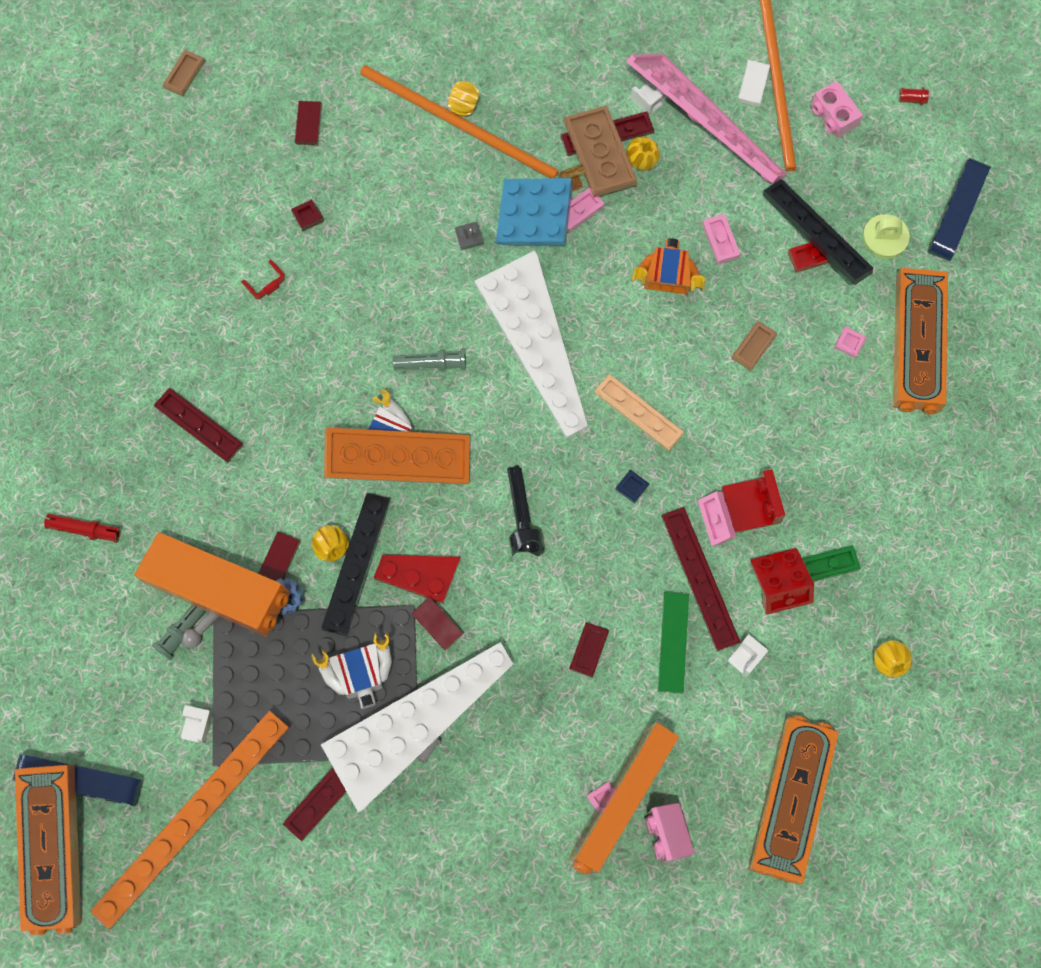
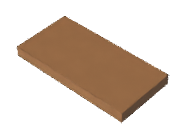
M607 105L564 117V125L593 198L637 185V178Z

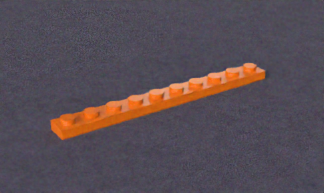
M269 710L90 912L108 929H111L289 730V727Z

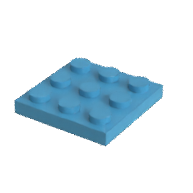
M504 179L496 235L497 245L565 246L573 188L572 179Z

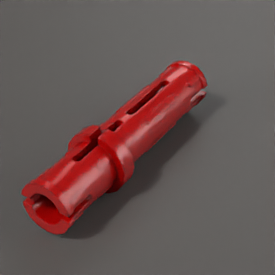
M48 513L46 517L49 519L45 518L44 520L45 529L88 536L90 540L98 538L117 543L119 538L116 537L121 535L120 527L103 525L96 520L88 522Z

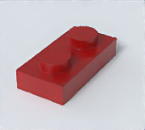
M811 242L790 248L788 251L796 273L831 263Z

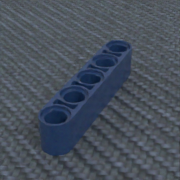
M970 157L965 164V169L956 185L957 188L948 204L949 207L942 218L940 228L928 252L948 261H951L991 168V166Z
M19 754L15 769L71 764ZM75 765L76 793L92 798H102L110 802L125 803L130 806L136 805L142 780ZM14 771V775H13V778H12V780H14V781H15V771Z

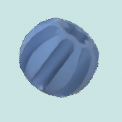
M286 578L284 581L282 579L276 580V582L281 583L290 591L288 602L279 614L285 615L289 611L291 615L297 612L296 607L302 606L304 599L301 598L304 594L301 585H298L296 580Z

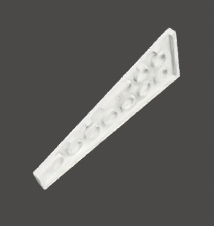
M533 251L475 280V286L566 439L587 429L588 425L537 253Z

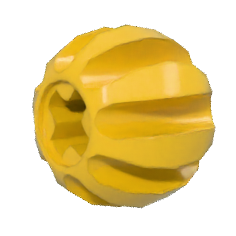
M457 82L451 90L448 107L457 115H471L479 99V90L470 82Z
M637 137L627 147L626 154L630 164L638 171L650 170L659 161L660 150L658 149V144L656 141L651 140L650 137Z
M325 525L315 532V535L312 537L311 546L319 559L326 562H335L345 555L349 540L346 533L340 527Z
M890 640L882 643L875 651V667L884 676L889 678L903 676L912 666L911 651L904 643Z

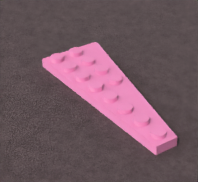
M663 53L632 54L627 60L629 65L685 110L692 120L703 125L757 170L765 181L775 183L785 178L787 174Z

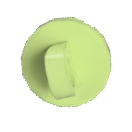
M883 214L869 220L863 230L862 239L864 246L874 256L891 259L899 256L907 248L910 234L908 227L901 219L893 215Z

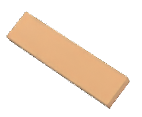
M611 374L594 391L597 396L668 451L684 434V431Z

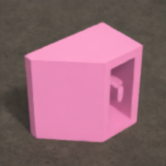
M679 803L655 807L648 812L645 824L648 834H653L656 841L652 845L656 860L661 859L663 865L691 857L695 854Z

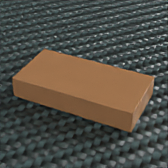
M184 50L163 83V88L183 97L205 63V59Z
M757 321L731 359L752 371L778 333Z

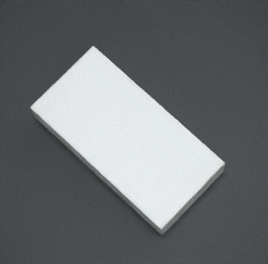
M748 60L737 102L760 106L770 65Z

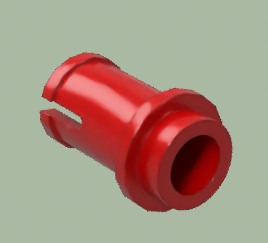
M925 87L921 89L901 88L900 103H920V105L928 103L929 90L925 89Z

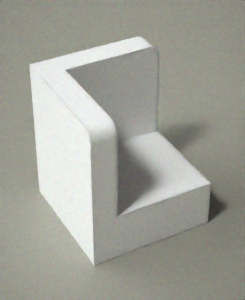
M644 85L640 90L634 86L631 89L630 99L644 112L647 111L650 116L665 103L666 95L658 88L654 91L648 85Z
M748 635L728 659V662L747 677L769 650L751 635Z
M185 705L182 715L186 720L181 738L206 744L213 713L210 710Z

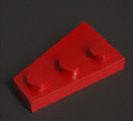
M382 555L373 578L425 598L431 597L434 601L444 604L461 557Z

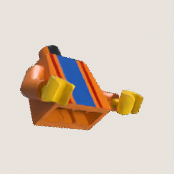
M668 238L665 242V248H655L654 254H648L638 267L634 269L631 281L634 282L635 279L641 280L644 289L688 295L690 285L691 291H694L695 287L705 291L706 279L701 276L695 262L689 259V253L679 250V240Z

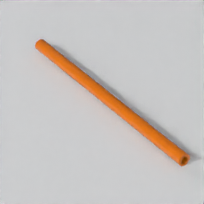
M760 0L785 171H795L797 167L771 0Z
M367 65L362 67L360 75L542 175L548 178H555L559 174L558 169Z

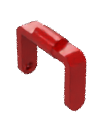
M271 259L268 263L280 277L271 281L260 292L256 293L245 280L241 281L244 287L257 300L265 295L269 296L285 281L284 273Z

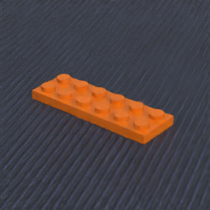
M327 427L325 428L324 478L469 484L470 435Z

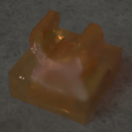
M583 164L563 170L558 175V178L572 179V192L582 187L579 177L585 174Z

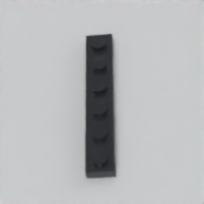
M780 179L764 189L763 196L853 285L873 274L874 268L785 181Z
M366 493L322 624L323 631L347 637L388 512L390 498Z

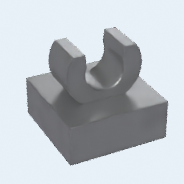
M477 221L455 227L461 251L483 245Z

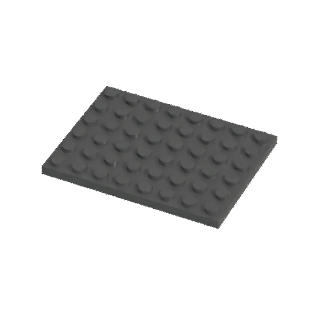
M414 606L356 608L347 637L322 630L327 610L297 611L291 615L287 611L285 615L278 614L276 625L269 631L267 637L218 617L213 622L212 766H220L269 710L289 727V730L258 764L329 761L321 744L417 690L415 618L411 614L414 612ZM385 631L389 633L388 646L392 660L387 680L382 683V689L373 692L376 705L361 709L358 697L348 699L346 694H337L325 683L319 671V666L314 664L311 655L313 653L316 660H321L324 657L321 649H324L328 658L369 646L374 644L375 632L377 639L382 641L386 639Z

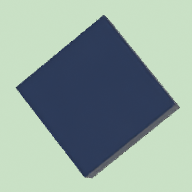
M629 470L615 490L635 504L650 484L632 470Z

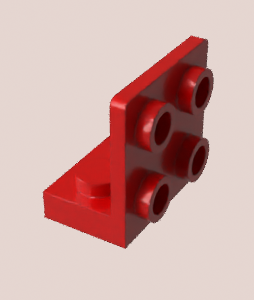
M773 469L763 471L759 479L722 487L735 533L781 524L786 516Z
M797 548L751 559V566L763 591V608L766 615L814 603V582Z

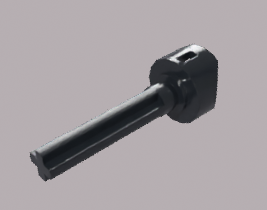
M515 465L514 467L507 468L517 532L509 537L512 556L520 552H529L535 556H540L545 551L542 532L531 527L522 469Z

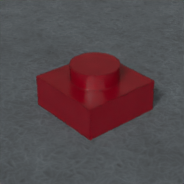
M312 199L291 209L302 232L323 222Z

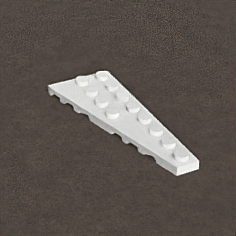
M501 642L321 744L358 813L371 803L513 665Z

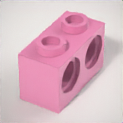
M838 81L814 94L811 103L812 110L815 115L821 116L826 130L829 133H833L836 138L860 125L863 114Z

